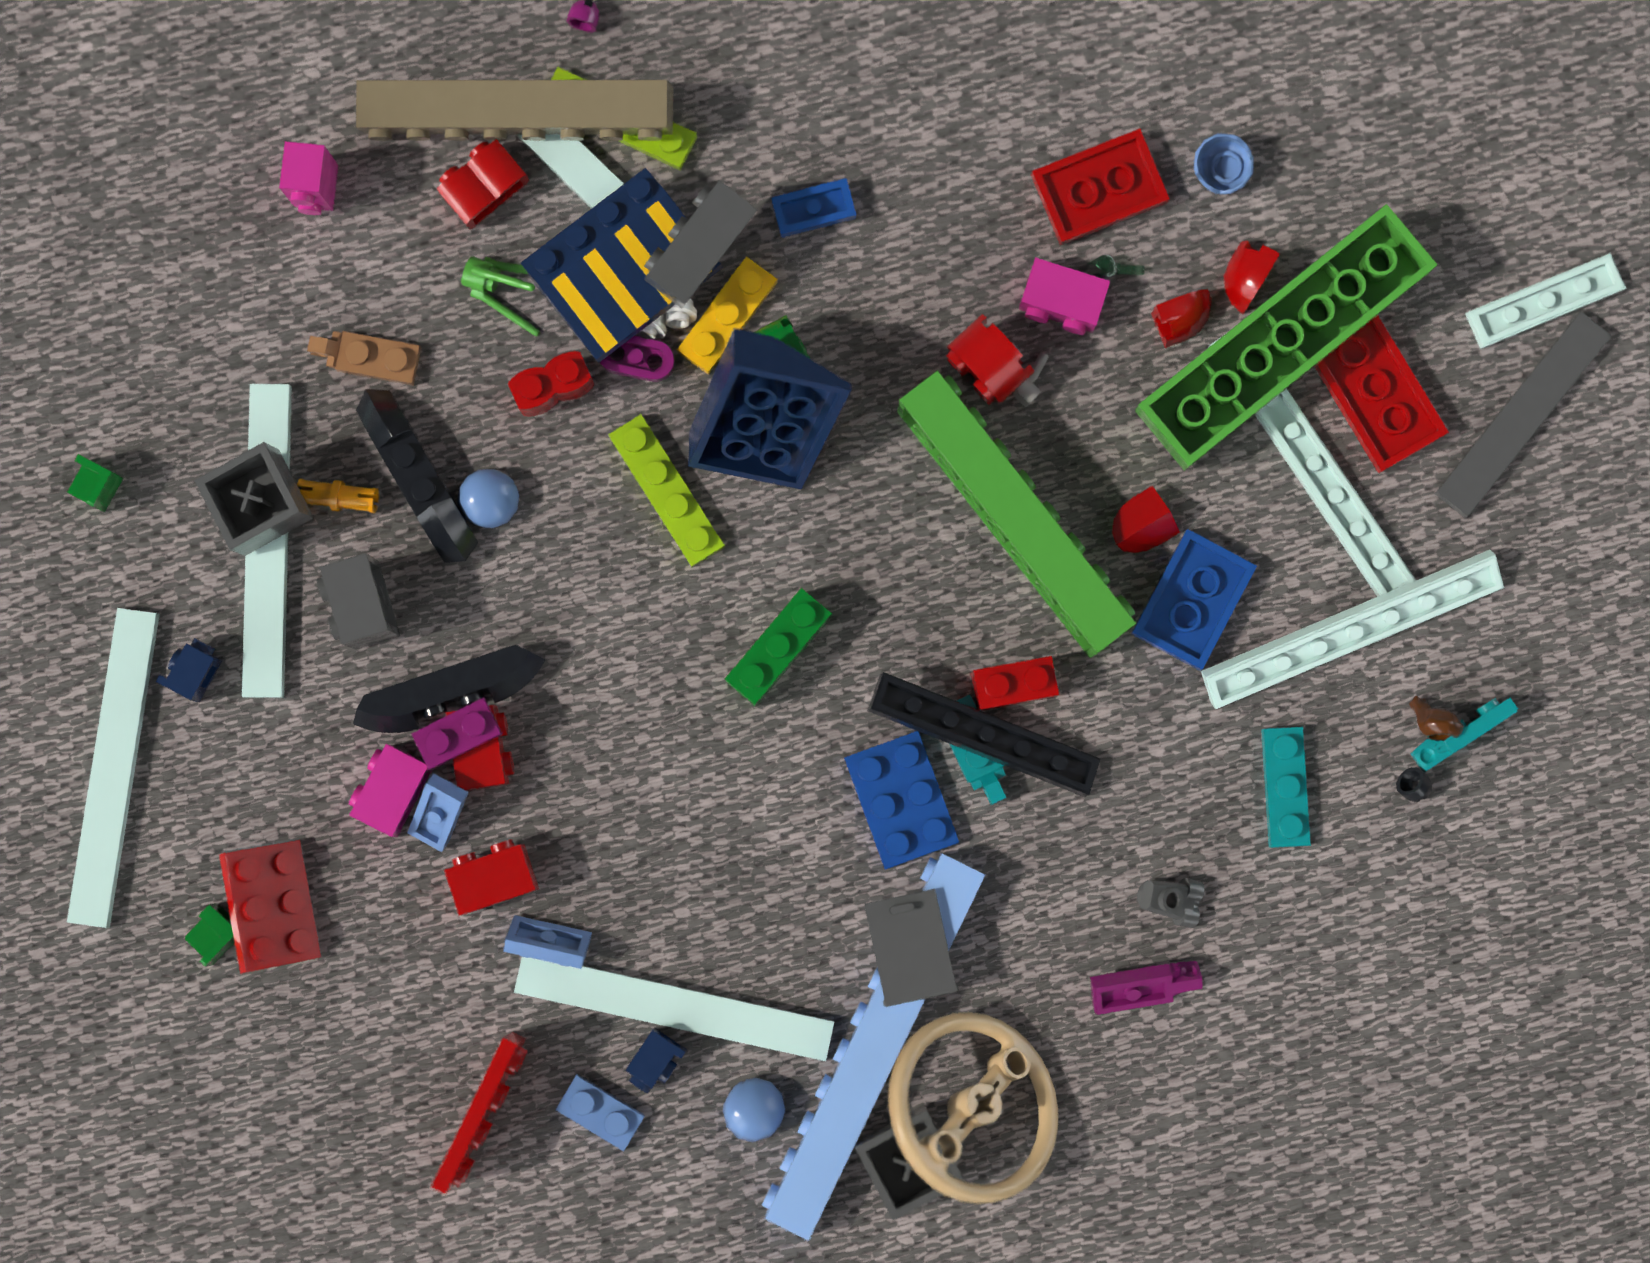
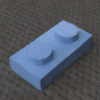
M433 773L424 787L408 834L442 852L450 841L469 792Z
M514 915L505 939L503 952L582 969L592 932Z
M578 1074L555 1109L622 1151L625 1150L645 1117L638 1110Z

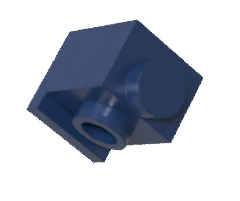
M194 638L191 645L186 643L183 649L179 648L173 654L168 664V669L171 670L168 677L159 675L156 682L190 701L200 702L222 660L212 656L216 650L215 648Z
M654 1027L625 1070L632 1075L629 1081L640 1090L649 1094L657 1080L665 1084L674 1071L677 1063L671 1060L672 1057L676 1055L681 1059L687 1049Z

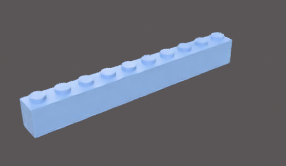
M940 853L937 860L930 857L920 879L926 881L922 891L931 889L936 891L949 951L985 874ZM878 967L868 984V987L874 990L868 1003L865 1004L860 1001L850 1023L855 1025L856 1028L850 1041L842 1038L833 1056V1060L839 1062L832 1077L827 1074L824 1075L815 1096L821 1099L815 1113L807 1110L797 1132L804 1136L797 1150L789 1147L779 1169L786 1173L779 1186L771 1184L762 1203V1206L768 1208L765 1215L766 1220L808 1241L925 999L885 1007Z

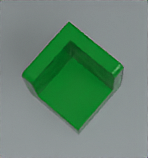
M78 454L74 461L82 466L67 493L105 512L124 478Z
M218 903L209 904L198 915L201 920L185 936V940L202 956L200 962L205 967L214 965L235 943L230 914Z

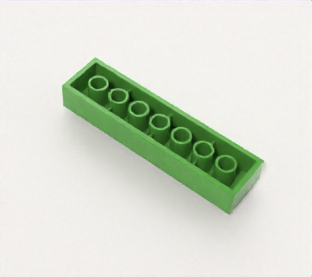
M1386 204L1138 404L1135 412L1185 471L1416 285L1438 264Z
M937 370L899 399L897 413L1089 658L1093 657L1136 624L1132 619L1135 611L1122 595L1116 598L1106 586L1110 583V579L1103 569L1096 563L1093 566L1088 563L1082 555L1086 550L1076 535L1072 532L1066 535L1057 522L1061 518L1055 508L1047 500L1041 503L1033 493L1036 485L1023 469L1017 472L1008 459L1012 456L1004 443L999 438L992 440L983 429L987 426V423L982 415L973 406L967 409L959 398L962 395V391L949 375L943 378Z

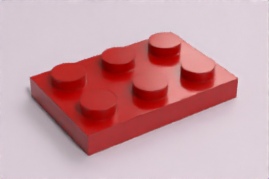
M1140 128L1033 170L1031 173L1060 246L1167 204L1170 200Z
M300 840L219 854L240 974L321 958Z

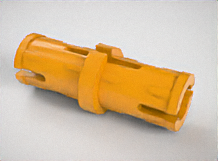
M300 478L297 482V486L301 487L300 492L307 504L328 506L331 511L340 512L342 508L368 511L370 513H376L378 506L374 505V502L379 503L378 488L345 485L344 481L341 480L325 483Z

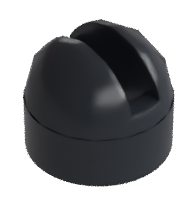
M1411 767L1400 774L1396 782V789L1405 799L1419 802L1430 796L1432 783L1420 768Z

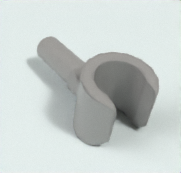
M1040 352L1032 367L1035 373L1013 393L1014 397L1024 407H1028L1042 392L1033 382L1038 378L1049 358L1044 352Z

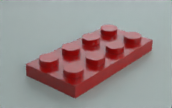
M1378 315L1314 366L1378 474L1449 433Z
M514 1032L502 1038L431 1188L446 1195L454 1186L460 1188L461 1184L466 1182L475 1164V1160L469 1157L473 1149L478 1150L480 1145L483 1146L493 1126V1123L487 1121L491 1112L496 1113L498 1109H501L511 1088L505 1085V1082L509 1075L514 1076L515 1072L518 1073L527 1056L528 1050L522 1048L526 1038Z

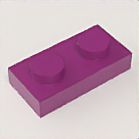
M485 698L411 733L429 770L503 734Z

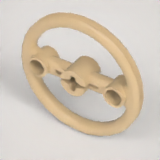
M973 1012L953 1013L935 1019L921 1027L909 1038L900 1051L894 1064L889 1084L888 1105L891 1125L897 1143L906 1160L925 1182L953 1199L981 1204L997 1202L1015 1196L1029 1187L1040 1176L1055 1146L1058 1131V1105L1050 1073L1041 1056L1023 1035L1005 1022L989 1015ZM957 1031L981 1033L1000 1042L1001 1050L993 1054L987 1062L988 1072L978 1084L959 1090L951 1095L947 1105L948 1120L937 1133L925 1136L919 1141L910 1116L909 1086L913 1070L924 1050L938 1038ZM1006 1061L1010 1064L1011 1071L1008 1069ZM1028 1074L1037 1097L1039 1119L1036 1140L1024 1164L1013 1175L993 1184L980 1185L968 1183L948 1174V1165L959 1159L961 1155V1143L972 1129L993 1123L999 1118L1002 1112L1000 1095L1011 1082L1024 1078ZM937 1142L942 1148V1156L937 1150Z

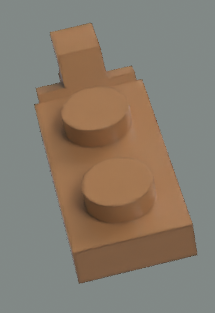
M333 331L332 339L310 336L307 352H310V355L327 358L326 366L334 368L337 372L414 386L421 347L420 345L356 333Z

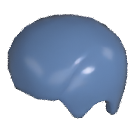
M1217 133L1205 139L1195 152V175L1205 188L1215 194H1232L1244 188L1253 175L1254 157L1249 146L1234 134Z
M477 470L468 475L459 486L457 497L459 509L464 518L476 526L495 528L506 524L517 511L519 501L517 486L508 475L498 470Z
M759 1078L740 1081L733 1087L723 1105V1114L727 1128L738 1139L749 1142H756L773 1135L780 1127L785 1113L782 1093L771 1082Z

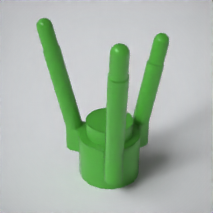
M471 256L464 267L461 284L472 289L470 296L485 302L532 335L539 336V329L487 294V291L494 292L499 282L516 288L534 291V284L501 274V270L527 274L523 266L497 261L489 257H485L483 260Z

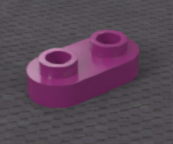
M638 336L632 337L619 347L624 350V357L621 360H612L609 355L600 362V365L610 373L650 382L665 380L671 375L675 366L673 353L665 343ZM653 356H658L663 360L661 367L658 369H652L648 366V361Z

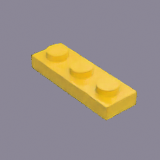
M745 257L683 340L677 352L709 375L721 359L733 329L742 330L777 284L778 279L751 259Z

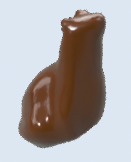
M1413 697L1409 705L1417 717V724L1421 732L1427 738L1445 740L1450 736L1457 738L1461 735L1463 725L1454 713L1443 708H1431L1425 698Z

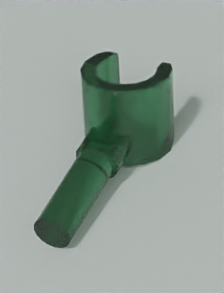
M1102 255L1088 262V265L1099 267L1101 272L1095 273L1093 276L1102 279H1108L1113 275L1120 274L1144 275L1145 273L1144 266L1121 265L1120 263H1115L1114 259L1109 255Z

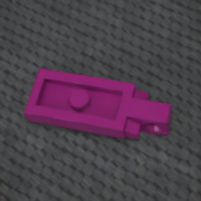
M1197 961L1147 966L1090 977L1092 1005L1094 1013L1097 1015L1174 1002L1173 996L1182 992L1203 989L1202 975Z

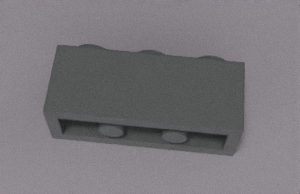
M720 180L713 189L707 184L692 202L698 208L689 220L684 216L678 220L668 234L674 239L665 252L658 247L644 265L649 270L644 280L681 309L757 211L756 208Z

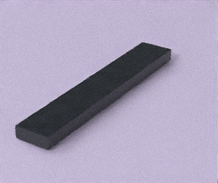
M885 672L879 675L867 710L1083 797L1089 796L1100 763V758Z

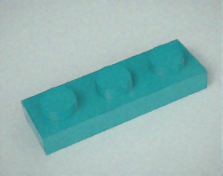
M1303 727L1261 729L1269 848L1311 846Z

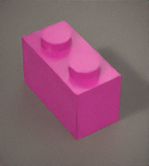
M285 141L279 188L293 206L298 207V212L321 215L322 210L333 211L339 165L325 145Z
M1035 257L1019 310L1026 312V318L1039 323H1047L1048 319L1063 323L1062 328L1070 333L1084 335L1085 331L1093 333L1110 281Z
M386 744L383 750L378 748L372 755L367 769L372 772L365 785L359 784L354 790L349 801V805L353 807L349 816L390 837H398L432 770L428 769L424 761L393 745Z

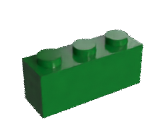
M801 588L726 676L725 682L756 707L830 620L832 613Z

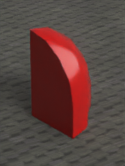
M1249 241L1240 242L1224 274L1225 293L1231 305L1242 314H1244L1280 255L1279 252L1264 245L1258 251L1251 247Z
M1208 289L1193 291L1157 304L1151 314L1165 348L1184 342L1202 330L1209 319L1212 305Z
M1150 486L1126 502L1119 509L1113 520L1112 534L1116 545L1122 551L1130 553L1148 551L1180 533L1171 511L1153 486Z

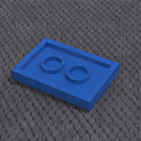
M1186 529L1131 634L1195 669L1203 670L1257 565Z
M919 731L844 757L885 870L959 843Z

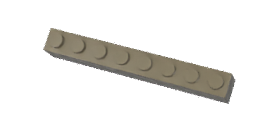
M356 80V128L368 134V139L377 141L392 140V134H407V139L415 141L430 140V134H445V139L452 141H466L469 139V134H483V139L490 141L496 139L498 141L507 140V134H522V139L529 141H543L546 138V134H561V139L567 141L584 140V134H599V139L605 141L623 140V134H638L639 140L659 141L662 140V135H673V86L668 80Z

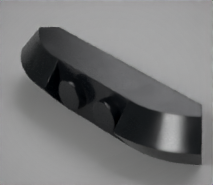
M365 389L356 411L422 528L444 563L466 561L477 546L478 541L390 390Z
M515 644L365 694L356 709L353 724L375 732H408L419 729L417 714L423 713L425 719L447 712V704L461 700L462 706L470 705L485 698L483 692L490 691L495 703L500 702L525 687L538 673L545 659Z

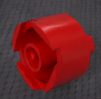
M981 314L947 345L950 352L946 357L948 358L947 361L962 377L969 373L976 380L972 384L974 386L973 389L988 405L994 401L1001 404L1035 371L1030 364L1025 369L1022 368L1023 362L1020 359L1023 355L993 323L986 328L984 325L987 324V317Z

